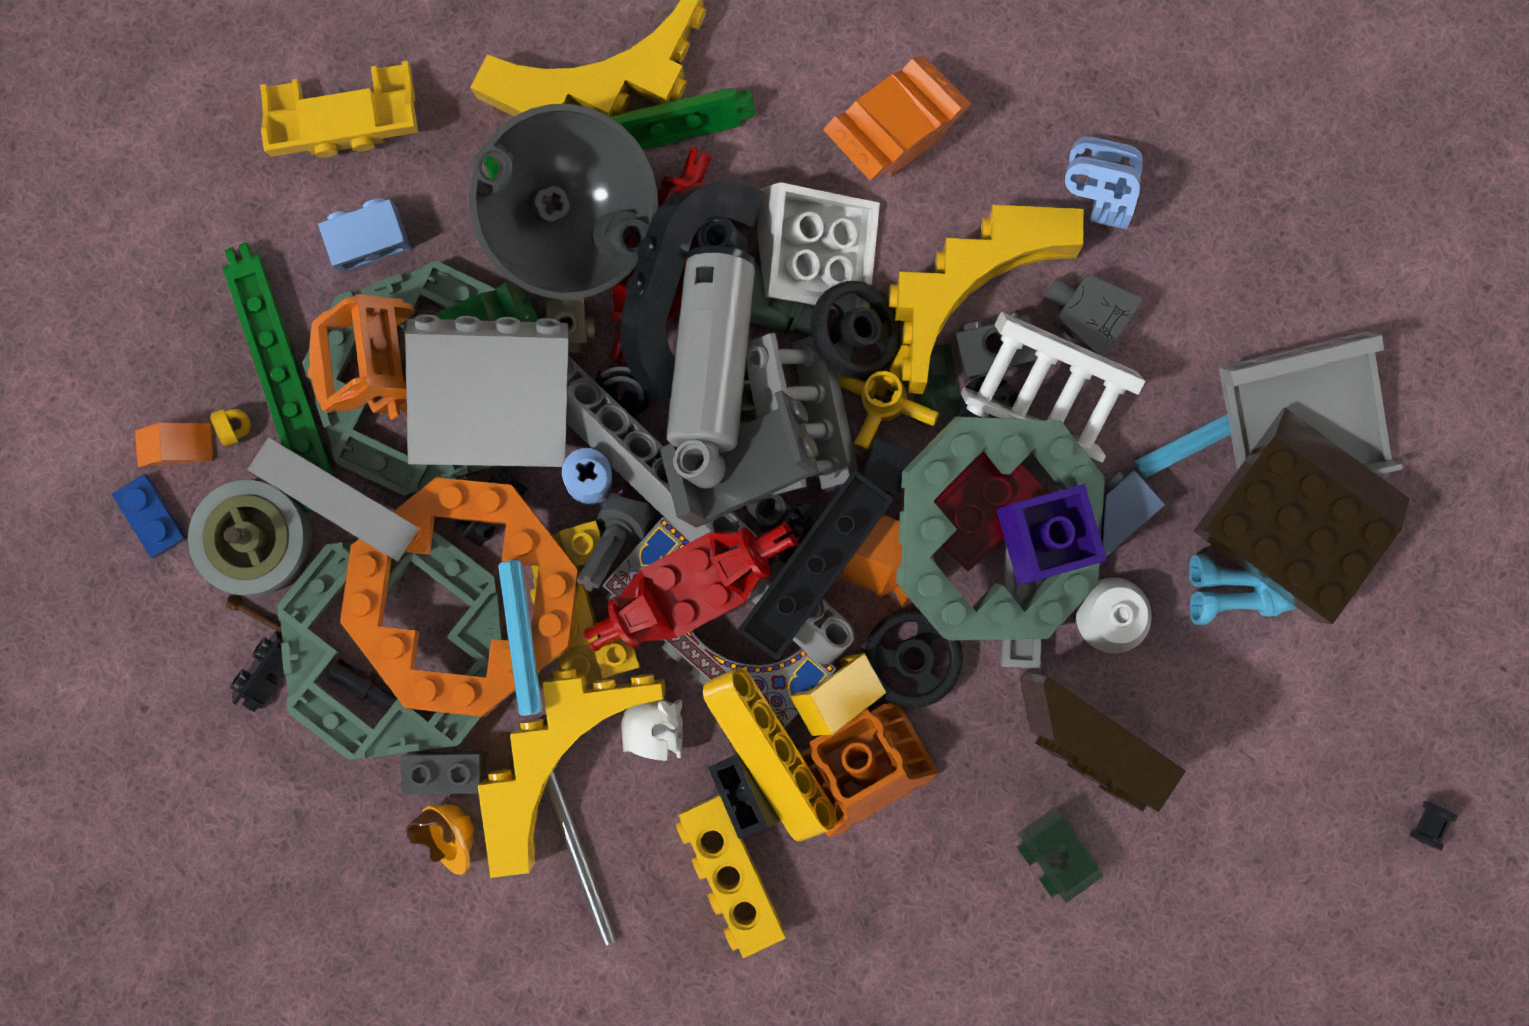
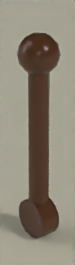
M230 595L227 598L226 607L229 610H240L282 634L281 624L243 604L240 596Z

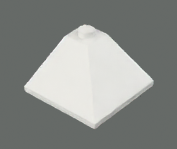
M781 182L760 189L764 191V195L759 207L756 227L766 298L815 306L819 297L827 289L841 282L861 281L872 285L879 202ZM856 296L855 303L857 308L870 307V303ZM833 305L831 306V309H836V310H838V309H837L836 307H834Z

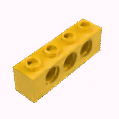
M717 794L680 811L678 815L680 822L675 824L684 845L691 843L695 851L696 857L691 859L699 879L707 878L713 892L707 895L715 914L723 913L729 926L724 929V934L732 951L739 949L742 957L745 958L786 939L785 930L743 838L738 839L720 795ZM708 831H716L722 835L724 843L719 849L710 850L702 843L703 834ZM726 866L734 867L739 872L740 878L735 884H723L718 878L719 870ZM741 902H748L754 906L756 913L749 920H741L734 913L735 906Z

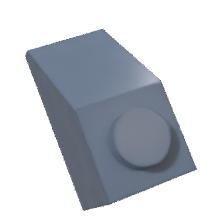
M1135 470L1127 473L1125 476L1119 471L1104 484L1106 492L1103 498L1101 541L1106 556L1165 505Z

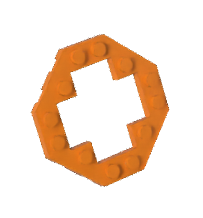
M436 477L393 511V513L419 528L405 550L407 553L430 555L435 517L506 524L501 561L520 560L522 565L539 566L531 627L537 675L540 673L539 671L555 658H559L571 648L579 585L577 578L580 570L571 558L567 556L556 542L557 540L539 517L534 514L514 486ZM358 539L350 547L340 623L404 708L485 717L497 708L498 704L513 692H516L508 640L491 639L486 678L414 670L420 631L382 627L392 558L363 540Z

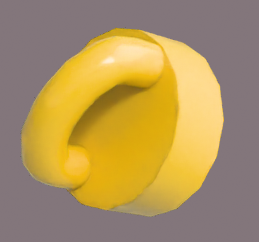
M222 408L212 412L210 415L215 431L222 445L226 448L239 443L238 439L250 432V418L240 409L225 411ZM230 419H239L241 428L234 430Z

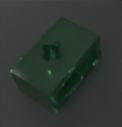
M1054 808L1016 834L1022 842L1016 848L1029 866L1034 863L1038 865L1044 874L1038 880L1051 898L1058 895L1067 903L1104 877L1062 815ZM1053 849L1062 853L1060 858L1063 863L1058 866L1050 862L1053 859L1050 854Z

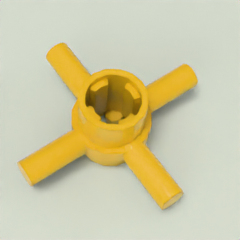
M901 345L889 372H876L866 382L861 379H852L838 374L840 387L860 395L863 408L868 414L853 444L861 450L867 451L881 421L893 420L902 413L934 426L939 417V412L907 399L906 388L901 382L903 357L909 358V346ZM886 390L894 392L889 403H883V401L874 398L875 394L878 397L885 396Z

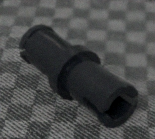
M339 658L329 673V681H333L357 694L356 699L362 702L368 700L388 711L398 699L387 684L378 680V675L373 672L367 674Z

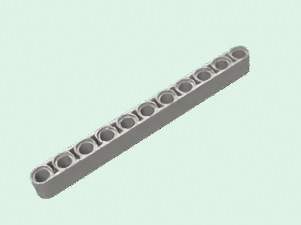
M568 357L566 423L594 450L601 452L608 459L609 464L690 542L709 532H737L742 527L751 531L756 538L758 537L733 512L697 528L677 518L660 448L663 446L582 368ZM739 544L723 550L724 552L739 547ZM777 554L768 559L771 571L770 576L761 579L749 597L755 604H757L786 564L779 560ZM750 569L748 572H746L744 575H742V576L739 578V580H741L743 577H745L747 574H749V573H750L751 571H753V570ZM822 598L793 638V641L816 662L831 664L851 645L854 640V632L850 624Z

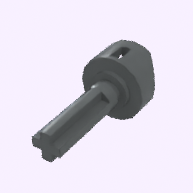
M613 492L609 495L597 517L599 528L604 533L577 578L578 583L584 584L586 590L592 591L594 588H599L623 545H637L644 539L656 515L651 504L627 499Z

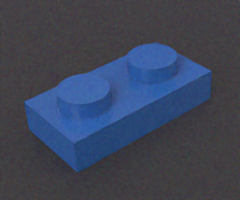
M143 474L112 493V496L150 558L158 557L187 538L149 475Z

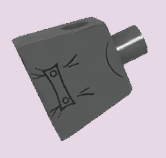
M1086 274L1076 289L1056 277L1044 295L1062 307L1053 324L1074 344L1103 357L1106 356L1143 301L1139 296L1089 274Z

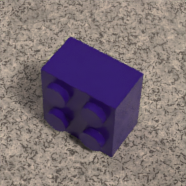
M1085 484L996 509L1018 585L1107 561Z

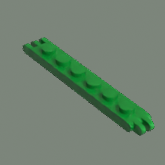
M727 88L610 116V118L625 128L635 138L641 149L644 150L739 127L743 119L753 117L756 111L754 104H752L754 101L752 92H737L734 88ZM488 156L484 159V166L489 173L488 177L493 179L499 173V164L493 157Z
M247 242L239 244L243 257L241 260L238 259L233 247L225 249L229 264L222 266L281 445L336 478L264 262L259 253L253 255ZM302 504L306 513L312 511V509Z

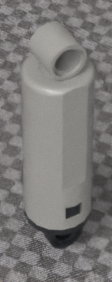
M718 215L708 218L699 228L697 238L701 247L688 251L686 257L667 427V440L677 447L673 457V465L676 472L696 486L705 489L714 487L724 477L726 470L725 461L719 453L733 450L738 443L756 264L754 258L747 253L748 241L744 234L729 219ZM704 458L701 467L695 470L697 463Z

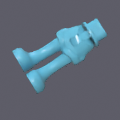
M1193 554L1190 559V581L1195 587L1233 585L1252 586L1255 589L1254 592L1215 593L1205 591L1193 593L1190 599V617L1195 625H1206L1217 614L1228 610H1258L1259 614L1264 617H1277L1282 612L1297 609V607L1245 569L1221 567L1205 554Z

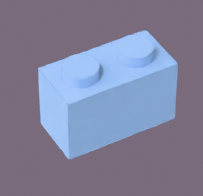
M372 199L365 202L362 209L350 213L347 210L338 211L330 214L327 217V221L318 223L331 264L340 273L411 249L398 208L390 199Z

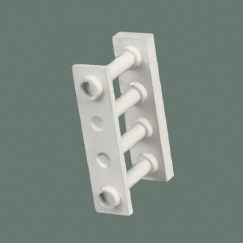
M1001 311L995 327L1002 335L1001 340L1003 344L979 392L963 387L961 395L965 403L968 404L966 408L970 412L984 418L991 414L1005 419L1040 420L1026 413L1051 364L1056 365L1058 360L1071 365L1069 370L1072 373L1048 420L1064 422L1086 379L1090 380L1092 375L1105 380L1103 385L1106 388L1081 436L1072 434L1089 458L1103 463L1106 455L1099 445L1094 443L1119 395H1124L1126 390L1139 395L1146 381L1133 369ZM1023 345L1037 350L1035 355L1038 358L1013 407H1010L992 398L1016 350L1022 349Z

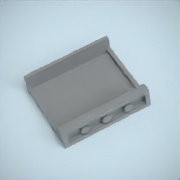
M419 315L415 319H408L405 332L408 464L563 466L566 443L568 323H560L558 320L551 318L539 319L536 322H520V320L513 317H502L496 321H480L477 317L461 316L455 320H441L434 315Z
M1365 331L1219 367L1237 470L1285 407L1382 479L1388 478L1390 476L1389 472L1403 469L1402 463L1392 460L1375 352L1384 350L1382 335Z

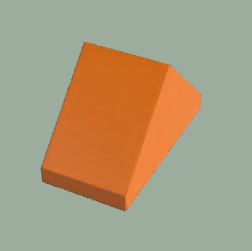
M158 422L135 430L138 468L214 461L211 423Z

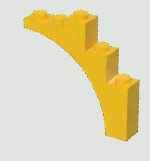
M680 0L674 11L653 33L629 50L601 62L575 68L541 69L516 65L487 54L470 88L477 99L514 117L529 109L548 104L584 106L610 117L625 112L630 100V95L627 94L628 91L658 105L672 102V100H680L685 91L687 81L683 80V66L676 63V61L681 63L684 60L690 46L687 38L692 28L698 30L705 18L706 9L703 8V0Z
M992 205L989 217L982 219L981 239L946 238L943 251L936 252L935 273L899 271L897 284H890L889 307L896 308L895 321H904L903 344H909V358L903 357L901 377L902 381H908V393H924L928 378L930 356L935 341L949 317L970 294L991 279L1019 266L1045 260L1077 258L1083 246L1084 209Z
M575 668L552 671V677L547 678L542 683L548 724H544L543 719H531L520 722V728H516L510 734L515 774L512 775L511 769L492 771L488 773V778H485L478 785L490 878L526 874L535 865L534 832L539 803L549 776L569 747L581 735L605 718L632 706L662 700L666 695L664 679L655 680L654 674H642L632 676L631 683L616 684L615 679H603L592 682L593 688H588L586 673L576 674Z

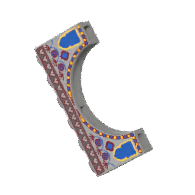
M662 517L602 585L609 591L605 598L609 601L615 596L619 597L640 569L690 543V541L667 519ZM693 630L679 638L663 639L665 644L662 646V649L677 662L682 658L687 660L694 667L690 673L703 685L705 682L737 667L745 669L753 678L784 728L798 713L791 700V696L797 692L812 691L828 679L836 670L831 664L816 662L802 648L786 659L757 665L740 663L721 656L705 645Z

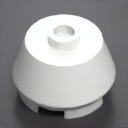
M1114 577L1099 580L1096 588L1076 608V622L1082 637L1092 647L1106 653H1123L1135 648L1144 640L1151 626L1152 611L1145 593L1134 583L1122 578Z

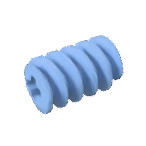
M581 448L573 451L565 459L562 466V478L568 494L576 502L583 505H594L603 501L609 495L612 488V472L608 459L601 452L592 448ZM593 471L595 480L587 478L583 483L580 474L588 475Z

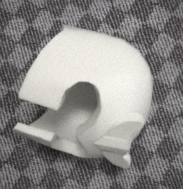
M662 699L628 708L622 718L623 752H632L645 758L666 761L669 749L677 755V758L681 759L683 720L680 712L682 700L678 699L671 703Z

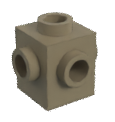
M585 298L546 300L547 318L573 325L568 330V356L581 355V349H591L590 338H596L595 315H589L588 303Z

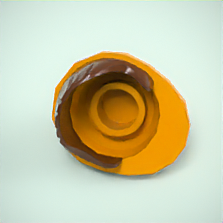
M432 804L424 808L422 813L406 828V834L410 843L426 846L430 851V860L432 862L441 861L452 873L457 875L464 874L470 867L469 851L474 842V824L471 822L470 816L459 806L453 804L438 806Z

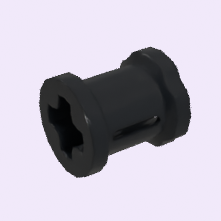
M1424 801L1422 807L1425 810L1416 830H1412L1409 836L1442 851L1444 847L1442 841L1450 823L1456 822L1458 816L1442 807Z

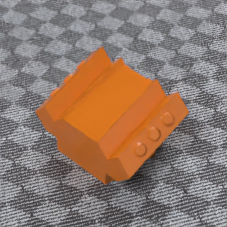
M924 55L912 58L902 70L892 73L857 99L846 112L835 116L823 130L869 180H873L886 173L891 178L939 142L947 129L972 103Z
M883 515L835 582L844 580L875 592L878 599L895 592L901 607L913 603L896 583L897 566H901L902 544L898 543L900 521Z
M893 703L883 704L871 712L865 709L833 735H820L810 741L811 747L800 753L836 812L837 823L833 830L826 832L828 838L846 832L853 824L865 821L880 809L906 797L915 788L930 783L939 774L938 769L902 707Z

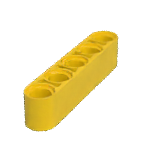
M737 667L705 682L703 696L707 706L790 836L794 840L802 842L833 830L837 823L833 805L751 675L745 669Z

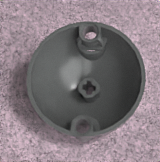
M548 104L529 109L502 125L487 141L482 151L477 152L470 161L469 171L471 178L468 203L474 234L482 251L493 266L511 282L526 291L543 297L579 299L599 294L615 286L636 267L639 259L637 256L639 244L646 237L649 225L658 211L657 186L649 161L635 138L607 115L588 107L573 104ZM488 156L493 157L499 164V173L493 179L487 177L482 170V163ZM552 196L553 198L550 202L555 204L554 210L544 211L546 205L541 204L542 198ZM628 226L636 234L635 243L631 247H627L622 240L623 231Z

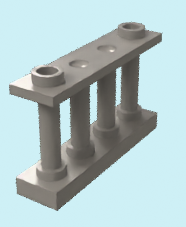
M775 333L748 341L746 367L757 418L778 409L774 393L780 390L794 400L804 401L808 415V424H805L806 429L818 449V456L815 458L819 472L809 477L819 476L822 489L843 485L853 470L858 472L838 373L830 369L826 365V361H823L818 355L819 351L815 349L812 336L792 342L793 349H778ZM796 364L800 386L786 387L782 365ZM806 479L778 490L773 495L807 487Z

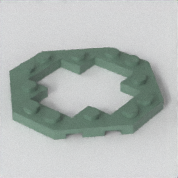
M434 261L403 275L400 273L379 280L363 289L336 295L329 310L343 299L354 297L356 294L403 299L404 303L412 304L414 308V313L398 325V327L406 330L408 319L413 318L423 297L445 308H449L480 293L496 289L441 262ZM353 324L344 329H327L335 392L346 385L340 380L356 350ZM308 350L302 364L313 389L312 379L308 377L310 366ZM315 396L314 400L323 427L326 428L336 464L405 497L416 494L436 477L460 479L494 467L483 465L408 464L407 455L357 432L369 407L368 402L354 410L323 412Z
M955 417L902 471L901 488H905L904 511H900L898 543L902 544L901 566H897L896 583L945 639H1048L1092 590L1098 585L1099 563L1048 577L1022 606L1016 602L1003 585L995 583L972 607L930 558L957 530L934 503V500L982 450L1002 474L1008 475L1032 452L1061 490L1085 484L1101 538L1105 477L1061 421Z
M433 531L430 555L404 552L399 562L392 558L387 591L389 592L413 562L469 605L470 608L448 634L447 638L476 660L465 675L486 678L491 639L503 640L496 578L436 531ZM355 542L326 544L277 604L278 619L281 622L283 642L281 643L283 669L287 682L288 697H286L288 714L347 760L460 746L482 717L436 712L428 721L414 709L404 708L397 699L376 727L373 728L316 683L340 652L313 632L311 628L345 587L350 547Z

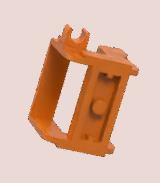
M356 294L354 297L343 299L331 310L323 312L312 322L308 377L312 379L315 396L323 412L354 410L368 402L373 413L389 414L390 420L398 417L401 414V409L405 412L407 421L406 380L403 379L397 326L414 313L412 304L404 303L403 299ZM353 324L360 377L351 380L335 392L327 329H344Z

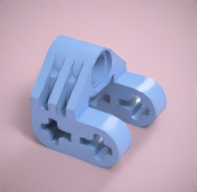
M1088 136L1079 138L1074 142L1070 151V163L1065 174L1067 189L1077 196L1094 199L1090 222L1127 230L1140 192V176L1143 166L1141 152L1131 145ZM1085 148H1089L1092 150L1093 158L1082 157L1080 154L1084 153ZM1122 157H1128L1129 164L1132 166L1122 165L1116 162H1120L1122 160ZM1076 174L1086 175L1090 178L1086 179L1085 184L1077 182L1078 176Z

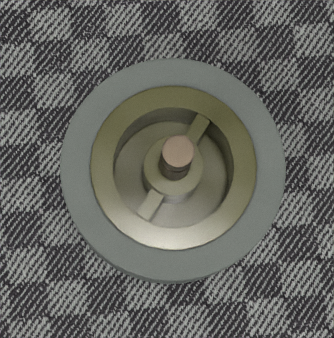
M238 480L216 488L200 502L189 525L188 547L196 569L211 585L231 594L266 595L286 587L302 572L311 553L312 528L307 513L296 499L268 483L255 480Z

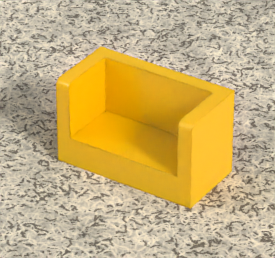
M865 653L843 657L839 660L842 668L812 691L797 692L791 696L792 702L812 736L833 735L886 693Z

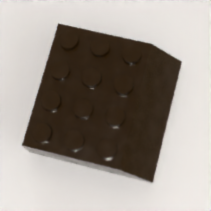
M1285 407L1196 526L1194 532L1317 623L1333 624L1402 530L1410 499Z
M1023 672L1020 677V683L1030 732L1038 736L1035 744L1051 755H1055L1059 759L1068 762L1067 766L1083 777L1098 783L1099 788L1115 799H1119L1141 812H1144L1146 807L1159 812L1186 770L1050 677Z

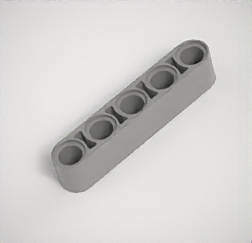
M269 437L247 469L398 562L419 530L418 527Z

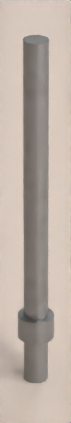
M554 768L545 788L603 947L617 942V938Z

